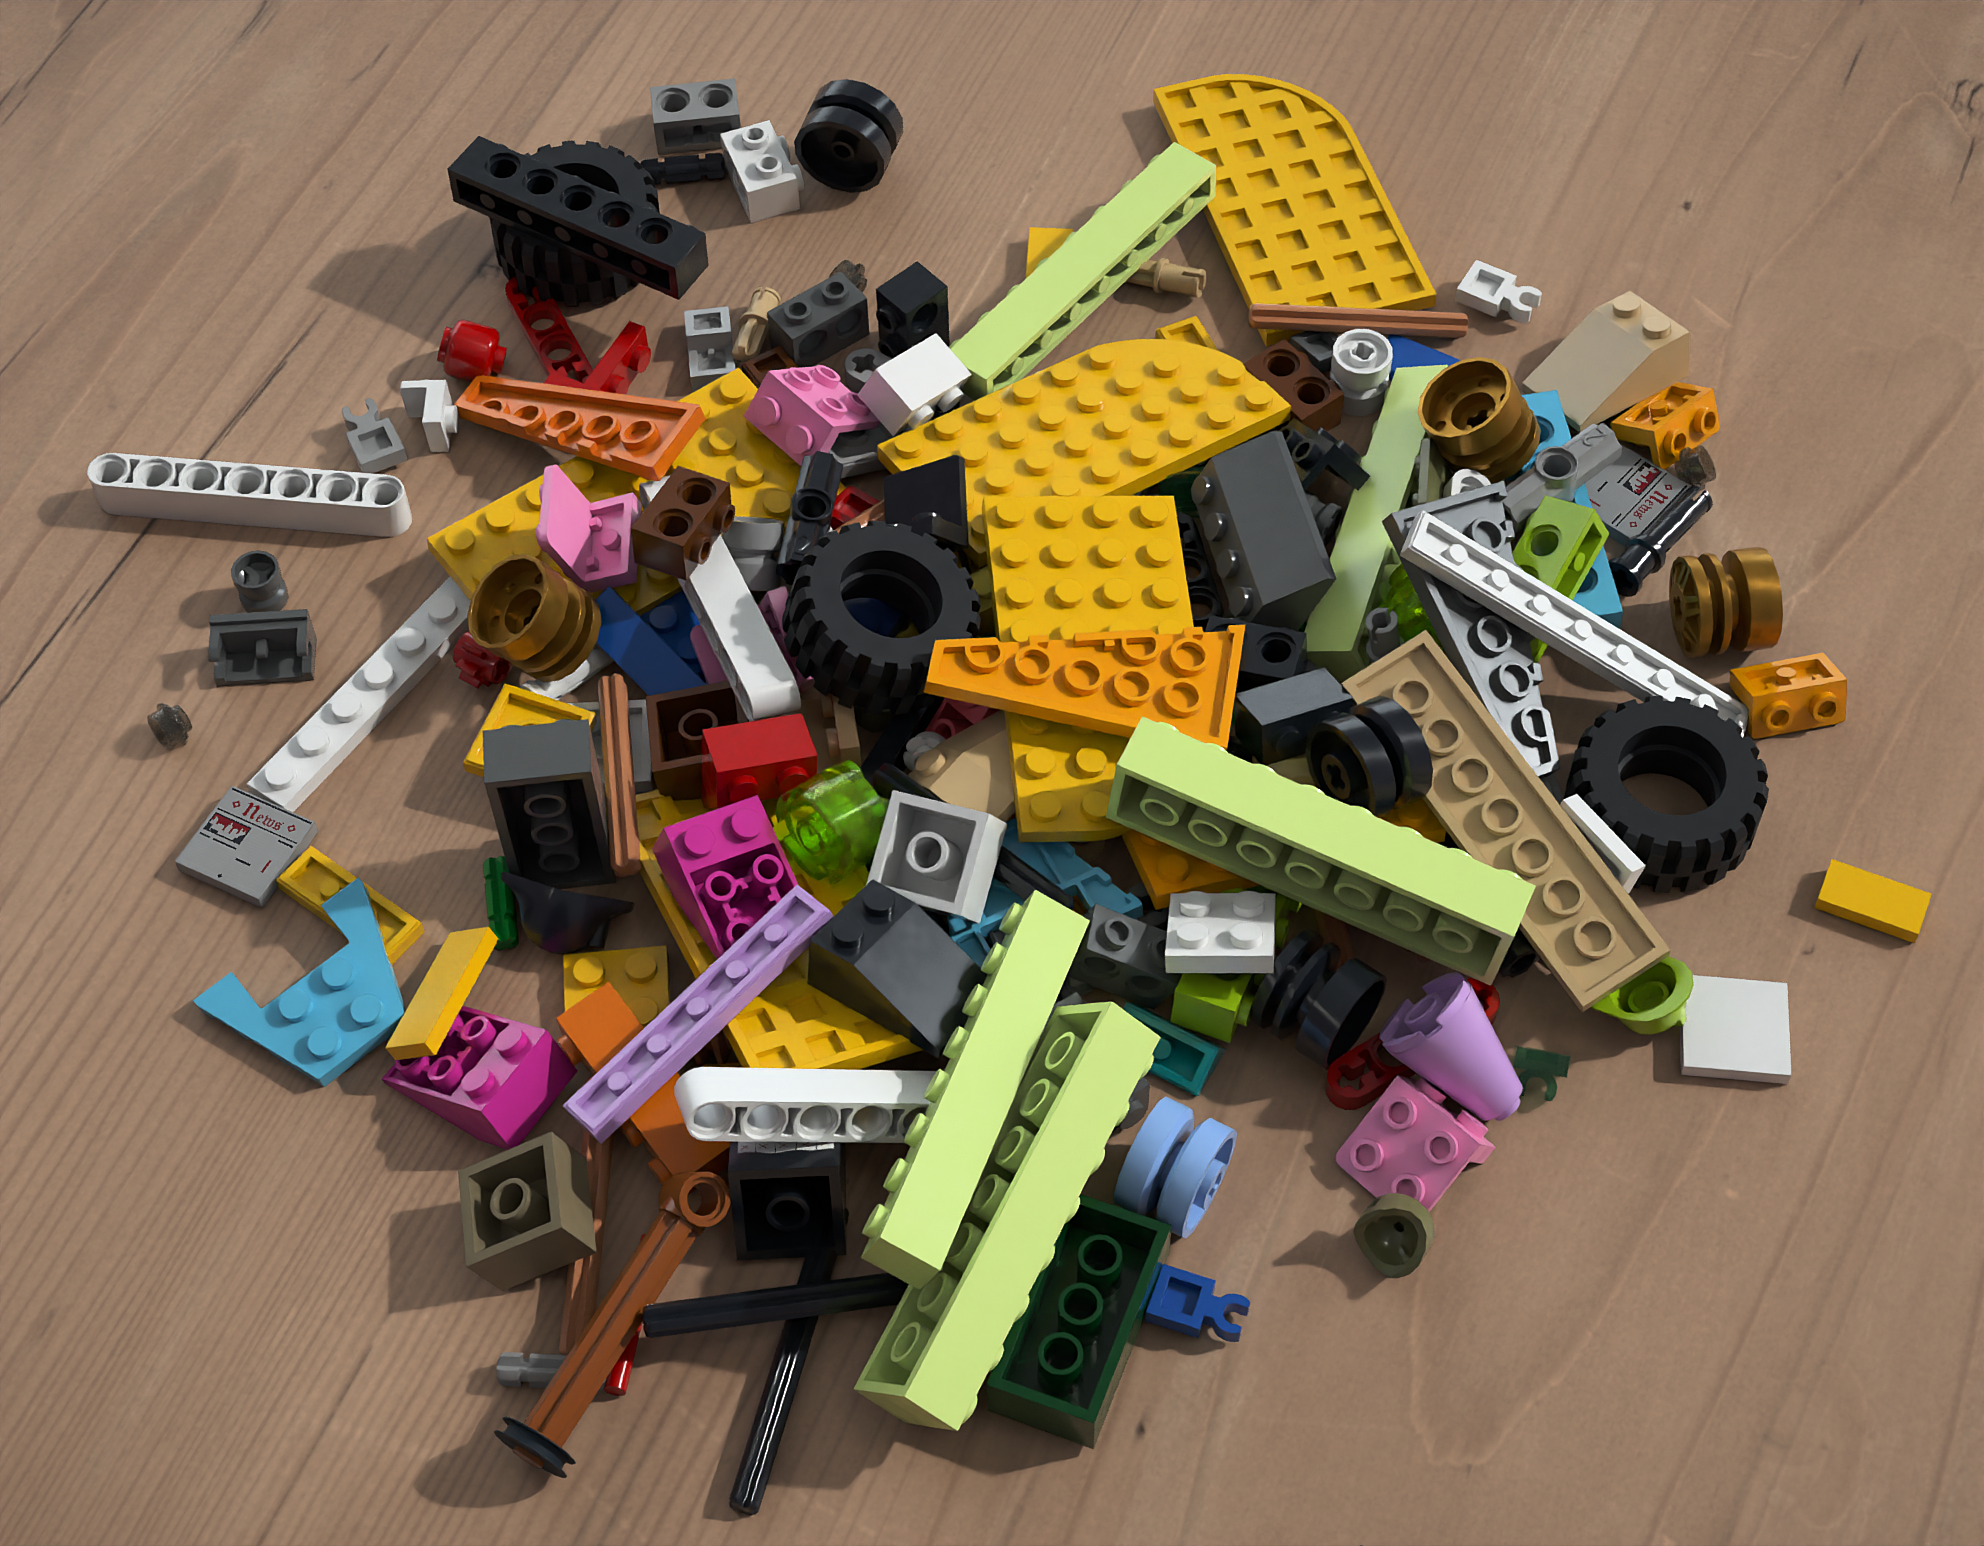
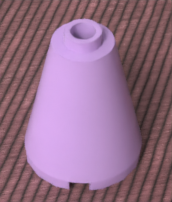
M1459 972L1444 974L1422 987L1428 995L1418 1003L1413 1005L1407 998L1387 1019L1379 1038L1383 1041L1382 1045L1388 1053L1483 1121L1491 1119L1496 1121L1504 1120L1519 1107L1521 1102L1519 1096L1523 1089L1522 1084L1470 982Z

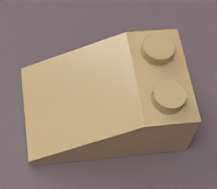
M1628 291L1595 308L1522 382V390L1527 394L1557 390L1567 424L1580 433L1591 424L1597 425L1688 377L1690 331L1633 292Z

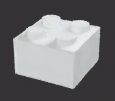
M893 790L867 884L873 879L912 900L923 910L980 924L1007 823L989 813Z

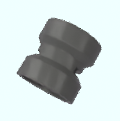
M251 551L241 555L233 563L231 568L232 580L238 590L240 602L247 613L280 611L286 605L289 598L288 589L282 578L279 563L274 555L266 551Z

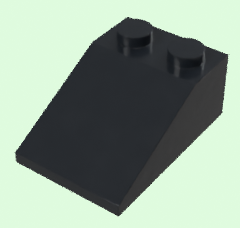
M873 879L810 940L807 984L891 1032L904 1036L912 1044L937 1058L943 1054L946 1044L958 1026L964 1028L969 1017L962 1012L964 1004L977 984L983 986L987 974L981 971V968L915 902Z

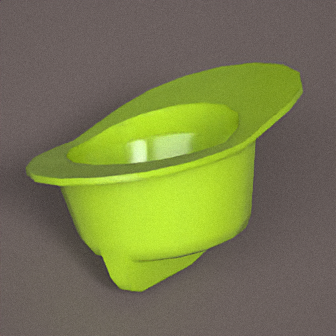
M1667 957L1590 1008L1618 1018L1628 1029L1639 1034L1653 1035L1664 1032L1672 1026L1683 1027L1687 1019L1685 1012L1686 1001L1689 999L1694 986L1693 974L1684 962Z

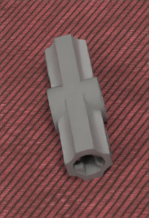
M1604 423L1600 425L1591 424L1561 447L1552 446L1541 450L1536 457L1535 466L1506 486L1507 497L1502 500L1506 520H1511L1513 523L1514 532L1518 533L1525 528L1529 516L1537 510L1545 495L1572 502L1576 489L1620 458L1622 446L1617 441L1615 432Z

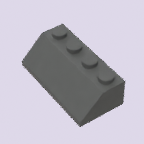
M1272 431L1211 457L1200 475L1194 480L1190 489L1192 500L1196 504L1204 527V535L1213 553L1217 573L1221 577L1234 618L1271 627H1288L1298 631L1333 585L1336 576L1283 433Z

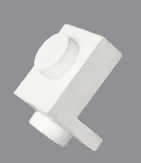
M446 380L402 381L400 392L407 415L409 417H423L422 424L430 451L449 452L451 433H457L459 429V414L457 406L452 403Z

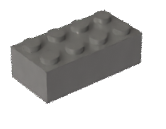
M561 719L547 724L529 726L507 725L500 729L483 730L484 784L509 873L557 889L616 883V875L610 865L606 798L589 720L574 721Z

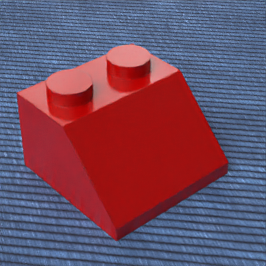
M802 713L703 729L702 803L704 808H722L758 795L760 801L815 792L818 755Z

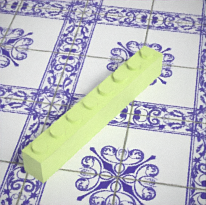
M1173 142L1162 154L1154 156L1148 166L1136 178L1127 181L1110 202L1105 206H1100L1084 226L1077 232H1072L1058 250L1049 258L1041 260L1032 274L1020 285L1013 286L1006 297L994 309L984 313L968 333L961 339L955 340L949 346L950 350L972 374L961 388L964 395L975 401L1026 376L1130 278L1143 262H1147L1216 197V165L1176 142Z
M1448 365L1396 368L1391 385L1385 390L1384 405L1379 419L1373 424L1372 439L1367 454L1362 457L1360 467L1370 477L1359 491L1355 488L1350 491L1345 517L1342 525H1339L1336 530V542L1330 557V563L1336 580L1310 614L1304 633L1307 634V659L1311 660L1318 669L1325 667L1338 682L1346 681L1372 664L1366 652V644L1369 640L1366 628L1367 615L1372 610L1383 607L1388 608V616L1391 612L1405 569L1382 521L1393 512L1413 507V494L1417 493L1419 489V480L1415 471V457L1420 455L1421 440L1430 438L1424 430L1418 415L1419 400L1428 383Z
M1034 890L1022 905L1015 902L1011 905L999 927L1000 931L1006 933L1002 944L995 943L982 964L981 971L988 974L983 986L977 984L962 1009V1012L969 1016L964 1028L958 1026L944 1049L943 1055L950 1058L945 1071L938 1069L924 1093V1098L930 1101L925 1115L919 1113L915 1117L905 1135L904 1143L911 1146L905 1160L902 1158L897 1159L884 1182L883 1188L890 1191L885 1205L877 1204L864 1226L862 1234L869 1237V1240L861 1256L862 1259L919 1290L941 1270L1090 920L1037 890Z

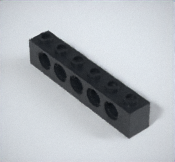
M478 136L447 168L454 202L677 300H680L709 266L706 234L691 225H685L664 216L654 209L646 208L627 200L617 193L606 191L585 182L577 176H571L550 167L540 160H534L513 151L503 144H497Z

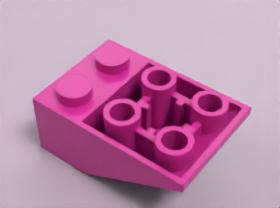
M758 795L664 827L652 848L673 897L716 959L722 956L789 891L798 885Z
M462 1006L436 1055L395 1060V1063L382 1080L386 1085L476 1139L509 1150L520 1145L578 1070L571 1064L566 1054L547 1030Z

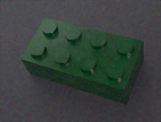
M1080 1194V1205L1071 1220L1064 1224L1054 1243L1055 1253L1051 1262L1039 1273L1028 1294L1030 1299L1026 1311L1013 1323L1003 1343V1355L997 1366L992 1370L986 1384L987 1410L1094 1449L1145 1318L1162 1265L1166 1263L1169 1256L1172 1225Z

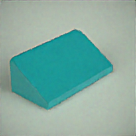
M1126 1002L1123 1010L1161 1037L1152 1053L1154 1060L1148 1072L1198 1096L1226 1049L1180 1025L1171 1023L1169 1019L1137 1003Z

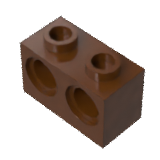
M1285 339L1243 363L1248 372L1259 381H1265L1291 405L1290 420L1276 426L1275 428L1278 431L1282 427L1287 426L1293 418L1314 431L1321 427L1328 432L1341 424L1344 393L1333 379L1327 378L1312 365L1305 353L1297 351Z
M677 466L631 527L634 563L687 581L698 564L702 565L707 561L712 545L722 532L726 533L732 526L735 517V506L731 504L730 483Z

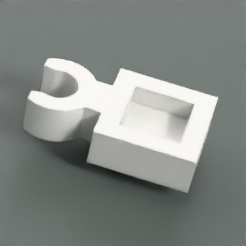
M1476 260L1458 286L1455 301L1494 317L1503 309L1508 311L1513 320L1528 324L1532 308L1527 305L1538 308L1542 292L1531 286L1516 287V275Z

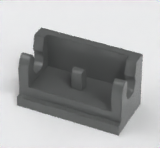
M307 609L210 615L208 653L209 662H215L214 680L217 686L314 680L317 637Z

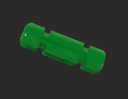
M505 856L489 857L483 863V874L486 881L484 885L487 918L489 919L488 926L498 938L494 947L498 951L513 949L519 943L518 928H516L517 917L514 892L501 879L502 871L509 873Z

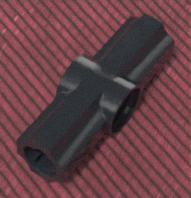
M816 451L810 456L803 457L795 493L791 498L788 522L776 566V574L781 576L786 581V584L793 585L805 554L810 547L818 544L821 537L830 532L832 514L843 472V464L838 462L833 454Z

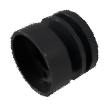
M1308 928L1295 936L1274 960V973L1265 974L1251 1005L1249 1019L1263 1029L1272 1026L1271 1033L1280 1040L1290 1037L1300 1027L1295 1049L1322 1068L1328 1070L1336 1059L1352 1049L1369 1025L1384 995L1387 978L1356 957L1348 960L1336 971L1340 961L1341 949L1332 942L1323 945L1324 939L1322 936Z

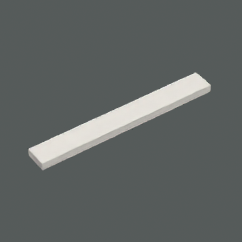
M1424 510L1414 518L1400 556L1644 702L1645 697L1663 695V701H1675V697L1691 699L1690 704L1703 708L1704 704L1717 709L1719 711L1718 717L1726 721L1730 717L1743 729L1741 733L1743 738L1749 709L1744 704Z

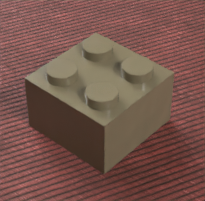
M553 1132L546 1133L458 1171L466 1267L500 1290L504 1291L597 1253L586 1157Z

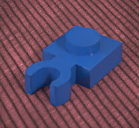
M1163 1264L1146 1310L1145 1321L1195 1338H1199L1204 1324L1212 1327L1215 1334L1221 1339L1229 1342H1239L1242 1327L1227 1322L1224 1316L1230 1312L1247 1316L1250 1301L1239 1294H1226L1222 1297L1214 1296L1216 1280Z

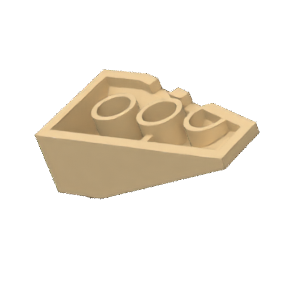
M999 710L939 743L934 749L925 752L919 757L915 764V769L908 776L944 803L989 813L1006 822L1015 812V802L1004 710Z

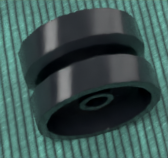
M849 79L831 81L819 89L794 140L795 155L804 170L815 180L832 189L849 193L868 191L880 183L889 165L891 156L903 134V118L895 103L882 91L864 82Z
M1381 695L1368 699L1349 708L1347 713L1343 712L1312 725L1306 736L1305 754L1309 772L1316 788L1320 789L1326 796L1347 805L1363 807L1377 818L1381 819L1387 816L1392 809L1403 808L1424 798L1432 787L1433 766L1430 751L1423 734L1408 711L1393 699Z

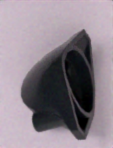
M502 871V881L510 887L519 902L521 923L526 935L538 947L554 954L576 953L585 949L588 945L604 949L611 920L622 914L632 912L635 906L634 902L564 891Z

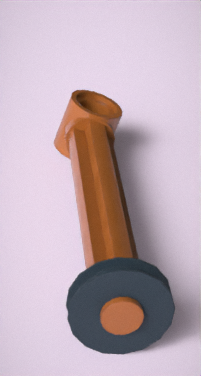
M684 1172L669 1177L662 1185L659 1192L658 1216L524 1423L506 1416L502 1418L508 1425L504 1432L494 1431L496 1437L511 1448L513 1453L538 1469H543L561 1478H567V1475L562 1470L565 1463L573 1465L576 1462L562 1447L641 1325L643 1307L647 1304L655 1303L696 1237L701 1236L706 1227L719 1223L726 1216L730 1206V1192L727 1184L720 1176L712 1172ZM693 1186L699 1190L701 1196L700 1207L695 1213L691 1211L687 1203L688 1193Z

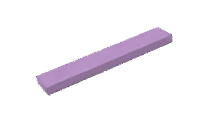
M796 885L562 1106L572 1118L602 1144L809 947L810 940L834 917L831 911L799 885Z

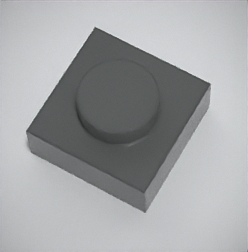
M1304 331L1291 336L1289 343L1297 351L1305 353L1312 365L1321 373H1325L1331 370L1333 345L1339 336L1334 332Z

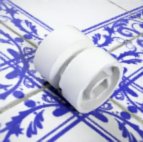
M1369 329L1347 331L1339 336L1333 345L1330 379H1333L1344 393L1342 412L1348 415L1365 416L1373 414L1384 405V393L1389 385L1393 354L1392 346L1388 339L1378 332Z

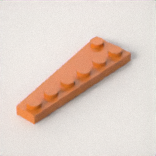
M484 375L475 377L454 403L457 406L461 419L653 481H660L706 419L700 404Z

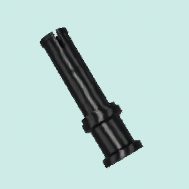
M1689 487L1684 495L1645 534L1631 537L1625 545V551L1618 558L1608 561L1619 595L1625 597L1636 595L1642 588L1643 580L1650 573H1656L1663 567L1666 553L1712 508L1713 501L1706 490L1694 501L1693 498L1700 491L1701 487Z

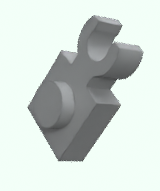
M368 398L365 400L368 412L362 416L351 414L348 406L342 408L344 421L349 432L345 433L348 444L362 473L373 474L408 461L405 448L390 418L387 417L380 420L378 408L373 399Z

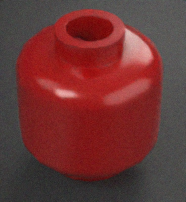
M459 320L454 324L453 328L446 326L437 361L444 363V371L448 376L472 382L477 376H491L492 372L501 374L507 348L499 346L500 336L497 329L467 320Z

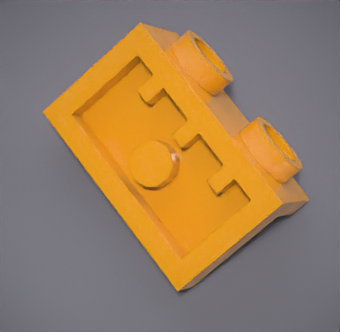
M1676 382L1637 403L1613 420L1611 427L1615 432V437L1618 440L1632 442L1640 447L1650 446L1653 463L1666 470L1719 431L1720 423L1714 389Z
M1823 652L1730 670V688L1749 709L1748 732L1754 739L1838 724L1846 719L1847 678Z

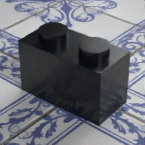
M1325 667L1235 694V736L1255 759L1265 766L1303 755L1306 751V736L1312 725L1343 712L1347 713L1349 708L1353 707V697Z

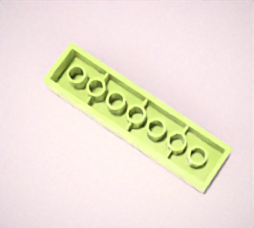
M1142 716L1116 766L1106 818L1490 986L1514 939L1536 887L1522 880L1519 875L1512 871L1498 870L1473 859L1463 850L1447 848L1424 838L1412 828L1398 827L1375 817L1369 810L1363 807L1347 805L1326 796L1320 789L1314 786L1301 785L1282 777L1268 766L1252 764L1231 755L1217 744L1203 743L1182 734L1168 723L1155 722Z
M1112 1001L1056 1007L1037 1043L941 1270L921 1290L910 1284L908 1285L854 1387L855 1391L904 1423L958 1431L961 1424L970 1418L977 1405V1393L987 1373L997 1366L1003 1355L1004 1340L1013 1323L1024 1314L1028 1307L1030 1299L1028 1294L1037 1276L1049 1265L1054 1256V1243L1064 1224L1071 1220L1079 1208V1195L1088 1177L1099 1168L1104 1159V1146L1114 1127L1118 1126L1128 1113L1130 1106L1128 1100L1138 1080L1147 1074L1153 1064L1154 1056L1152 1053L1161 1038L1159 1035Z

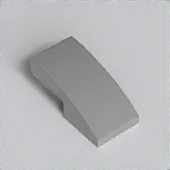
M729 306L684 311L692 392L735 370V359L732 355L733 341Z

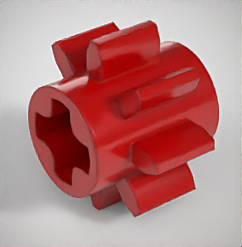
M469 631L460 637L453 651L455 667L462 670L459 679L477 689L482 684L490 687L492 683H501L508 676L513 666L509 661L496 656L477 644Z

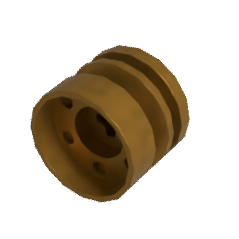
M1475 357L1460 360L1438 373L1428 383L1420 396L1418 415L1421 424L1428 436L1432 437L1454 474L1461 469H1471L1484 475L1490 483H1497L1517 473L1530 461L1539 446L1541 429L1535 414L1529 408L1525 398L1521 396L1518 386L1507 368L1494 359Z
M1752 547L1728 550L1723 555L1721 562L1712 553H1702L1698 558L1692 555L1678 556L1673 561L1669 580L1670 613L1673 629L1684 655L1690 658L1703 657L1707 652L1713 655H1720L1728 649L1729 643L1740 652L1768 649L1778 643L1783 621L1782 592L1774 561L1765 548Z
M527 554L510 556L494 565L478 584L472 595L467 614L469 632L477 644L496 656L509 661L511 665L521 669L527 675L542 682L559 681L575 672L589 657L594 648L602 622L600 606L592 594L578 587L574 582L561 577L559 572L544 562Z

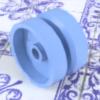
M1165 1096L1156 1104L1146 1118L1126 1156L1114 1191V1203L1143 1216L1157 1206V1220L1172 1225L1171 1232L1186 1239L1198 1226L1216 1195L1230 1163L1236 1144L1237 1132L1212 1118L1203 1121L1194 1129L1193 1110Z

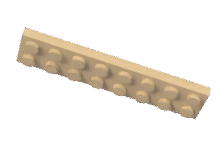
M1427 630L1342 683L1344 689L1353 697V706L1381 695L1395 700L1408 711L1416 722L1429 748L1433 766L1432 787L1422 799L1460 850L1467 852L1473 859L1498 870L1512 871L1519 875L1522 880L1536 886L1518 928L1581 1012L1592 1007L1669 956L1671 949Z

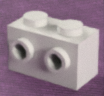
M770 120L720 134L726 171L751 223L800 209L799 191L804 190V181L800 168L797 164H790V152L786 139L783 135H776Z
M935 333L876 368L858 393V396L894 437L908 427L914 430L928 422L937 409L940 408L943 412H947L963 398L964 393L961 391V388L972 374Z

